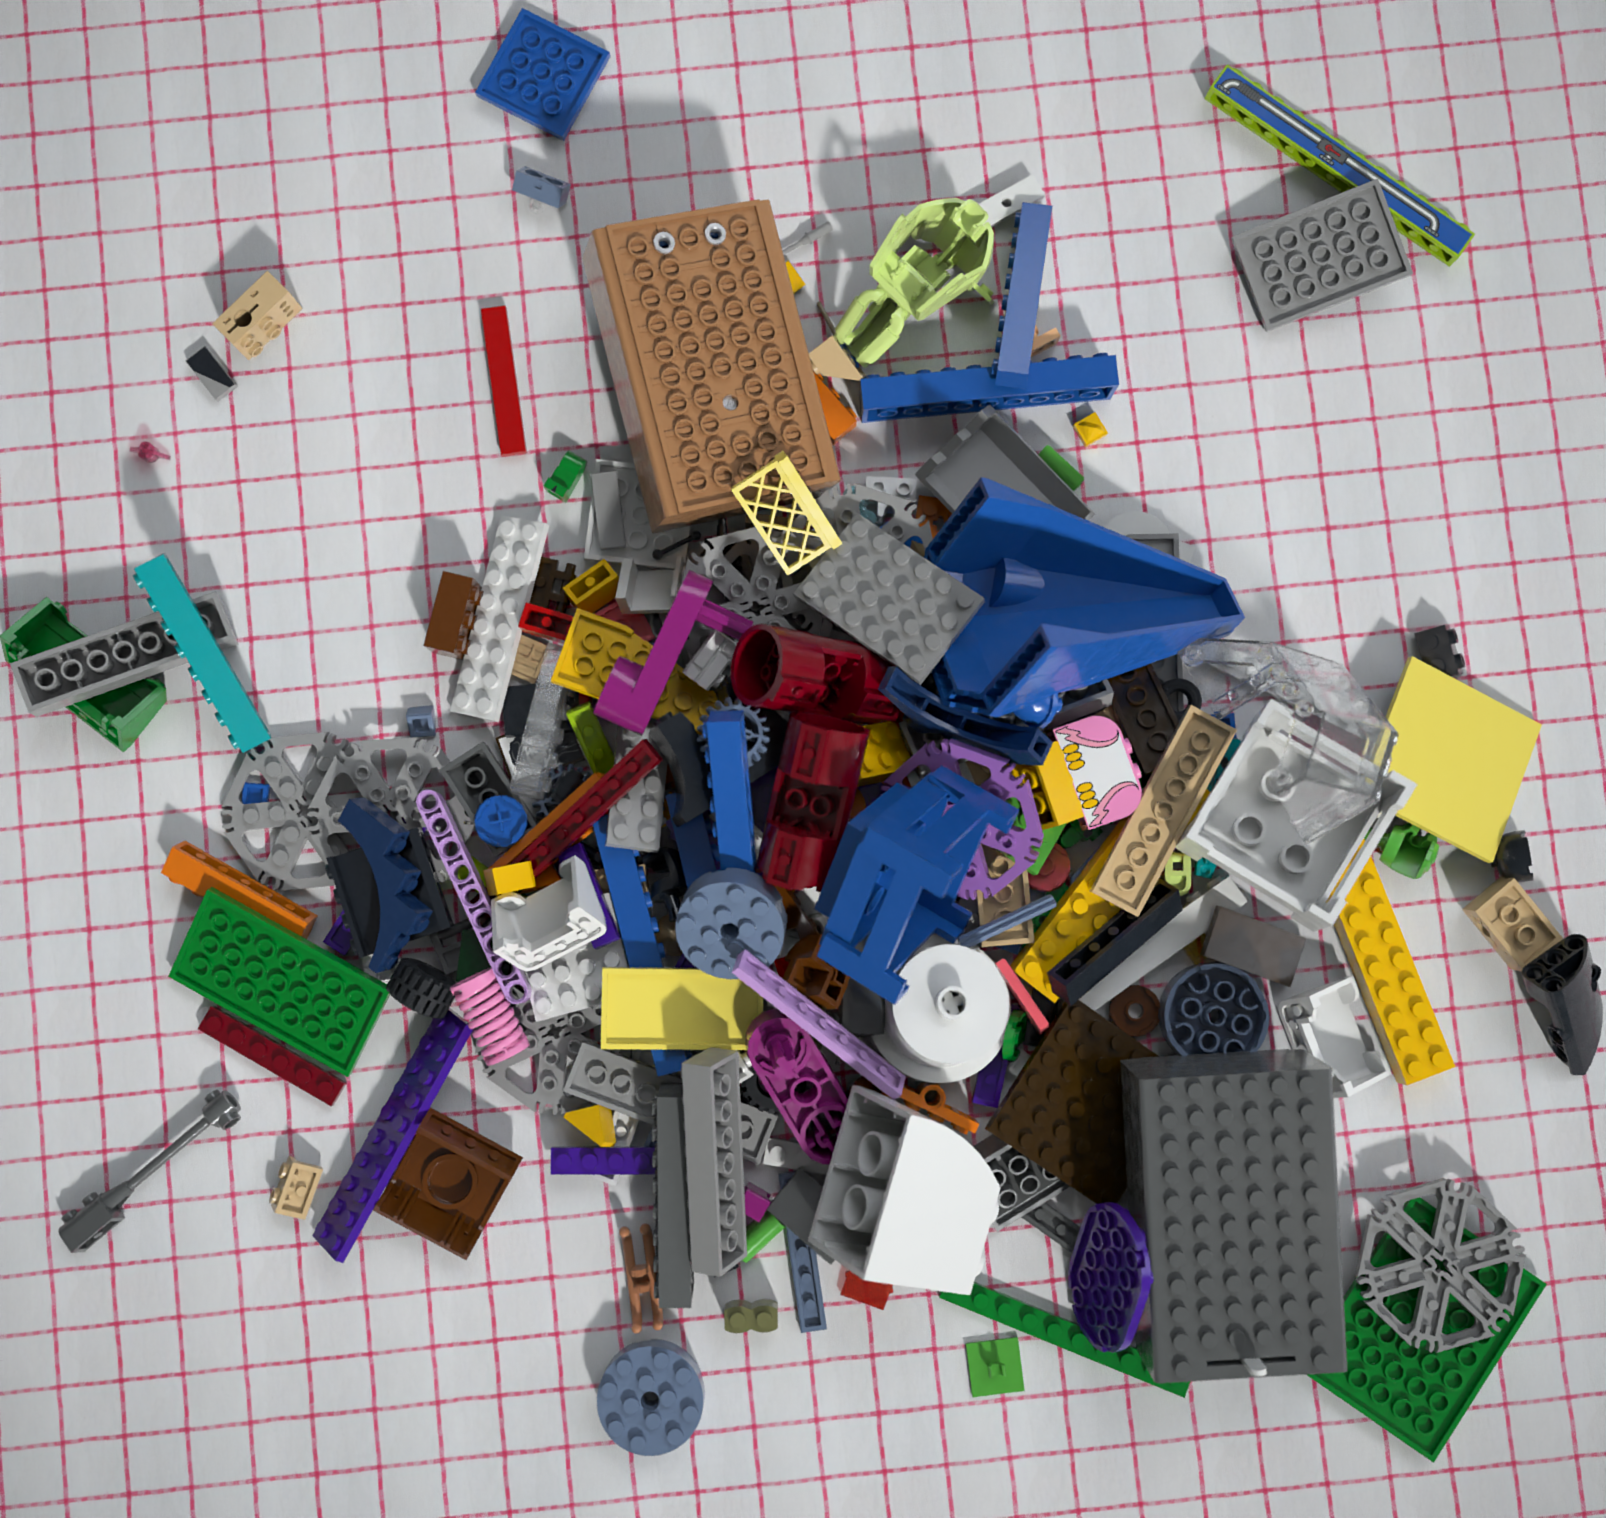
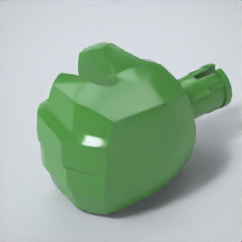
M1409 822L1404 825H1394L1392 832L1384 833L1377 844V847L1381 848L1380 851H1383L1379 860L1397 873L1412 879L1421 878L1425 872L1429 871L1437 858L1439 851L1437 837L1430 833H1427L1425 836H1417L1420 828ZM1370 827L1369 831L1364 837L1365 840L1367 839L1373 827Z

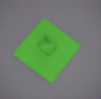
M1018 1337L966 1343L972 1397L1025 1391Z

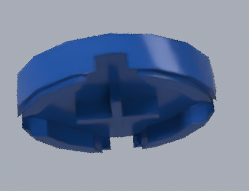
M506 795L490 797L477 809L475 828L478 836L485 843L495 847H508L517 843L524 836L527 828V814L524 807L514 798Z

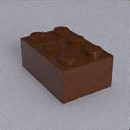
M446 571L442 572L423 645L431 652L460 660L464 659V655H468V647L471 644V640H469L470 632L474 630V624L477 620V615H475L477 605H481L480 600L484 591H481L482 586L474 578Z

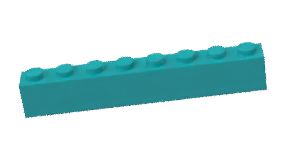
M166 553L134 568L136 573L133 574L134 580L140 589L145 587L150 597L146 598L154 612H160L164 619L160 622L168 636L173 634L177 641V644L174 645L177 653L182 659L186 657L191 666L188 667L190 675L195 682L200 680L204 689L201 690V693L208 704L213 703L218 712L214 714L222 727L226 725L231 734L228 735V738L234 749L240 748L241 752L244 753L271 739L269 730Z

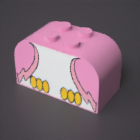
M1091 716L1053 729L1047 733L1048 738L1052 742H1059L1060 748L1064 752V760L1073 778L1077 797L1082 804L1084 817L1078 819L1082 831L1122 819L1136 810L1142 796L1141 785L1138 779L1141 778V772L1137 763H1132L1130 757L1132 747L1128 738L1124 739L1120 728L1115 722L1103 716Z

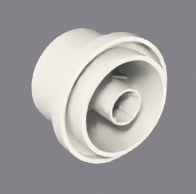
M932 935L895 972L906 979V984L910 987L907 993L895 1005L885 999L884 1035L869 1036L878 1054L903 1075L917 1081L937 1084L968 1078L992 1061L1003 1045L1006 1026L1011 1015V1003L1006 982L989 956L975 945L968 948L961 946L958 939L952 944L939 935Z

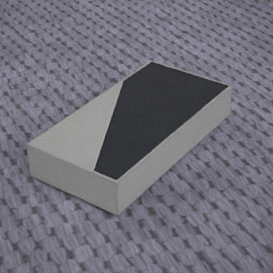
M206 346L185 360L216 401L219 402L238 387Z

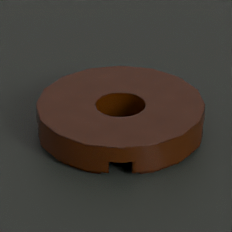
M1130 985L1111 999L1109 1017L1115 1026L1128 1035L1144 1036L1152 1032L1159 1023L1158 1010L1160 1002L1149 988L1140 985ZM1134 1003L1139 1004L1142 1008L1141 1015L1137 1018H1132L1128 1013L1130 1005Z

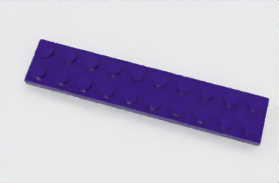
M451 1008L448 1009L444 1018H432V1022L424 1036L420 1039L412 1058L408 1061L403 1074L394 1086L393 1092L382 1107L379 1117L368 1132L365 1142L356 1154L350 1169L343 1177L341 1185L315 1228L312 1236L337 1262L344 1263L412 1141L420 1123L473 1029L468 1028V1022Z

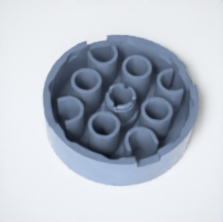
M726 868V870L713 873L710 871L696 879L685 892L676 918V938L685 957L701 971L718 978L739 979L732 973L738 954L743 950H747L767 967L778 957L784 941L787 913L780 893L772 884L766 883L762 876L740 868Z
M1199 963L1183 969L1166 985L1160 998V1008L1158 1010L1159 1026L1165 1041L1177 1055L1187 1056L1192 1054L1243 1051L1257 1052L1265 1040L1269 1027L1267 1001L1256 981L1242 970L1226 964ZM1217 1009L1219 1013L1218 1019L1212 1023L1208 1014L1211 1010Z
M651 1339L637 1343L634 1342L624 1347L609 1362L598 1388L597 1411L605 1432L618 1446L637 1455L656 1456L677 1449L691 1437L701 1419L705 1400V1388L701 1370L687 1351L677 1344L666 1340ZM654 1392L658 1395L659 1399L648 1401L645 1393Z

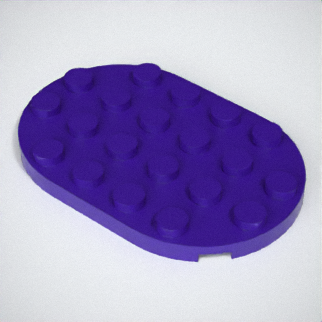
M1113 1202L1096 1204L1086 1212L1068 1269V1288L1072 1289V1298L1075 1303L1072 1305V1308L1083 1334L1099 1351L1112 1353L1125 1350L1132 1343L1148 1299L1150 1286L1154 1281L1144 1231L1138 1227L1128 1209H1124L1119 1204Z

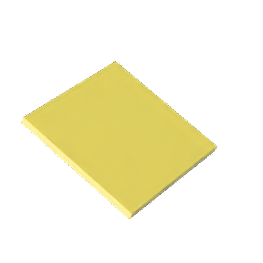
M1411 656L1407 658L1368 762L1386 773L1394 770L1417 784L1404 808L1398 810L1395 816L1487 863H1491L1494 861L1542 724ZM1364 777L1361 779V781L1369 786L1373 783Z

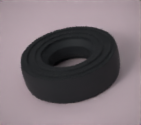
M1175 678L1162 684L1168 699L1173 692H1182L1188 699L1187 707L1188 705H1193L1201 709V693L1196 685L1189 680ZM1187 707L1180 712L1174 711L1179 722Z

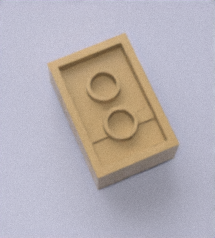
M266 271L212 324L250 360L252 357L258 356L270 340L277 338L282 328L303 308L290 292Z
M1498 878L1462 909L1507 966L1513 970L1522 971L1525 965L1563 939L1515 878Z

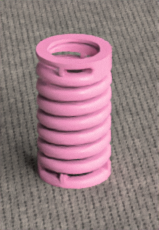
M491 967L475 973L450 987L457 1002L464 1001L479 993L459 1005V1009L465 1011L482 1003L463 1014L464 1019L469 1020L485 1013L468 1023L469 1029H474L493 1020L472 1032L473 1038H479L496 1030L476 1042L480 1048L485 1046L481 1050V1055L487 1066L506 1060L530 1045L522 1026L518 1025V1018L513 1016L515 1012L512 1007H509L510 1002L504 998L503 991L500 989L501 987ZM505 1037V1038L502 1039V1040H499V1041H497V1042L492 1043L493 1041H495V1040H497V1039H500V1038Z

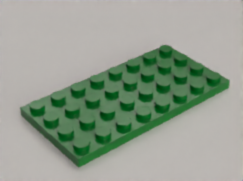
M213 887L207 889L168 975L171 979L346 1077L352 1074L390 996L386 990V983Z

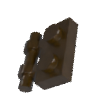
M541 556L530 604L549 609L550 601L556 602L555 611L565 614L567 606L570 605V600L565 594L563 587L576 579L577 576L574 574L577 565L567 563L565 572L558 571L560 563L558 560ZM555 579L562 581L559 594L553 593Z

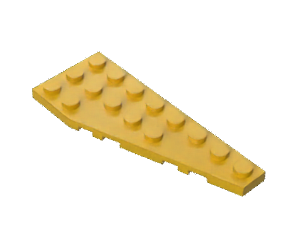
M577 608L553 672L551 683L599 699L618 657L621 655L644 666L653 645L641 639L626 625ZM676 663L651 718L659 719L669 712L673 716L681 712L694 724L696 733L703 735L702 732L697 731V727L703 725L700 717L702 715L709 716L706 712L709 706L715 709L714 703L718 701L716 693L712 690H705L683 673V668Z

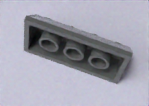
M481 742L439 769L474 825L478 807L486 799L499 795L514 798L524 807L527 814V828L524 836L538 824L486 743ZM515 844L508 847L487 845L496 857L508 851Z
M870 933L855 947L857 950L863 951ZM850 977L838 1009H826V1014L857 1038L884 1035L885 999Z

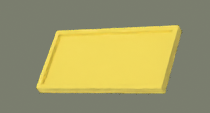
M602 967L601 1049L706 1050L713 1047L728 1050H747L745 1045L746 1031L752 1020L763 1012V997L740 979L714 977L698 968Z

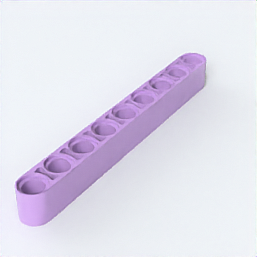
M423 790L416 799L418 810L503 994L510 1003H524L530 999L532 993L531 986L524 970L514 965L511 974L505 975L502 972L501 967L506 960L494 953L490 945L492 940L491 898L488 896V892L446 801L438 792ZM429 796L436 798V804L432 809H427L425 805L426 799ZM445 819L447 828L439 833L436 829V824L439 820ZM455 842L458 846V851L454 856H449L447 847L450 843ZM462 866H467L469 875L466 879L461 880L458 877V870ZM476 889L480 893V899L472 904L469 901V893ZM488 913L491 917V923L484 928L479 920L482 914ZM517 984L524 988V995L521 999L515 998L512 993L514 986Z

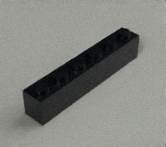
M1159 877L1139 917L1123 909L1120 910L1047 972L1052 993L1070 1006L1077 1002L1183 910L1179 889Z

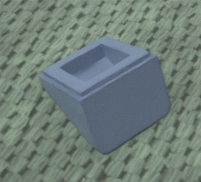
M434 706L408 708L406 719L410 738L436 736Z

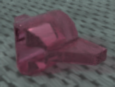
M143 441L139 447H130L129 449L130 452L138 453V456L148 463L156 462L158 458L171 459V456L160 453L154 445L147 441Z

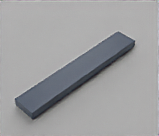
M796 1171L778 1173L780 1189L784 1187ZM786 1227L801 1333L826 1330L827 1325L817 1255Z

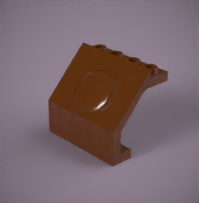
M430 1107L420 1123L410 1147L373 1211L467 1260L523 1157Z

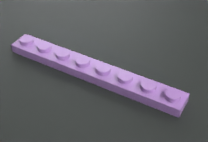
M743 950L738 954L732 970L735 976L893 1100L901 1096L905 1075L747 950Z

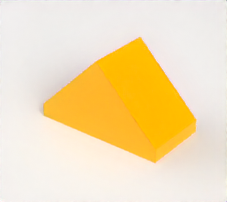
M531 860L483 870L488 896L536 886Z
M595 1105L565 1113L564 1118L599 1146H615L616 1137L611 1109Z

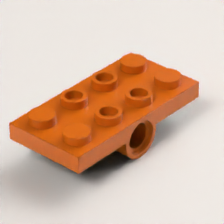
M921 1082L916 1089L904 1084L900 1098L904 1099L903 1102L906 1106L916 1111L923 1108L927 1110L929 1117L941 1123L946 1119L951 1122L952 1128L967 1135L968 1131L976 1133L979 1127L978 1121L974 1117L945 1104L946 1095L938 1083ZM929 1090L937 1091L935 1099L931 1101L924 1099L925 1094ZM881 1091V1094L889 1097L886 1093Z

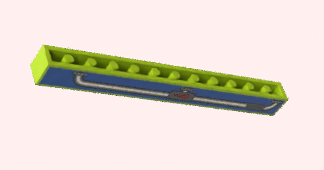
M1227 64L1209 88L1204 98L1205 100L1342 193L1378 179L1397 231L1450 267L1460 257L1474 237L1475 233L1470 231L1467 225L1457 222L1445 210L1438 209L1429 203L1426 197L1410 190L1404 182L1388 175L1385 169L1375 166L1366 160L1363 154L1347 147L1344 141L1334 138L1322 126L1312 123L1300 111L1290 108L1280 97L1268 93L1259 83L1252 82L1245 77L1239 69L1232 68Z

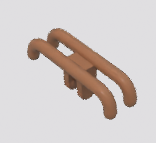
M647 1223L642 1224L640 1227L643 1237L645 1264H635L630 1229L623 1226L619 1230L623 1245L632 1315L631 1329L636 1334L642 1330V1310L639 1293H645L649 1290L653 1314V1329L658 1331L663 1327V1309L659 1308V1298H654V1282H656V1272H654L655 1248L653 1246L652 1229Z

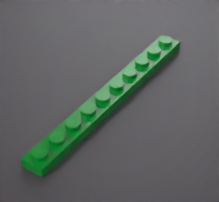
M976 1282L973 1283L970 1295L940 1291L938 1295L939 1298L1185 1398L1190 1382L1155 1383L1136 1347L1129 1345L1125 1350L1119 1352H1101L1088 1341L1079 1324Z

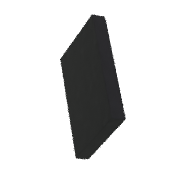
M554 683L508 686L504 700L506 738L574 732L566 711L580 705L579 692Z

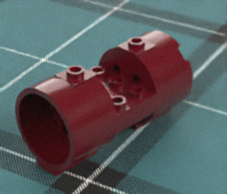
M756 624L743 633L735 647L731 662V681L736 696L746 705L787 712L816 713L863 724H877L886 721L895 722L901 712L898 707L878 690L888 667H893V665L859 642L837 640L767 624Z
M809 712L790 713L755 868L756 873L763 872L762 878L766 880V883L788 890L804 891V888L816 887V891L821 892L847 823L850 820L870 734L867 728L847 720Z

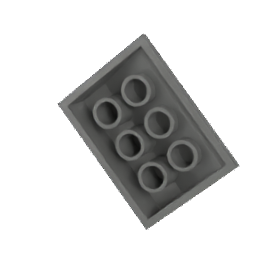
M993 1134L973 1146L988 1164L1000 1186L998 1195L999 1212L996 1220L992 1223L997 1232L1070 1187ZM1006 1176L1017 1183V1187L1008 1183ZM1018 1208L1020 1211L1015 1212L1012 1209Z

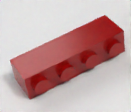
M526 602L518 627L522 632L564 644L574 616Z

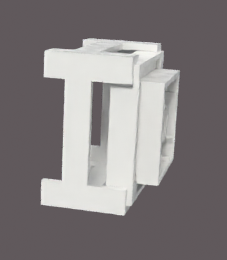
M1270 699L1253 718L1242 736V742L1194 820L1186 827L1175 848L1196 861L1202 857L1206 858L1293 911L1291 919L1315 932L1332 926L1347 903L1344 899L1397 811L1404 808L1417 784L1394 770L1386 773L1292 718L1295 714L1294 711ZM1280 729L1285 730L1373 783L1369 786L1278 731ZM1376 817L1379 818L1329 902L1325 903Z

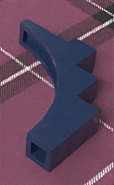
M896 666L888 667L878 687V690L904 713L902 719L917 733L941 734L948 741L954 739L1010 759L1008 764L1043 765L1053 743L1039 728L1003 723L959 708L944 706L940 697L910 679Z
M365 797L349 799L338 822L353 835L363 849L372 867L378 887L380 928L376 948L368 968L374 973L391 970L397 964L398 955L408 943L409 935L421 933L427 928L429 924L428 919L433 910L410 893L417 886V879L421 873V870L399 854L406 845V839L410 831Z

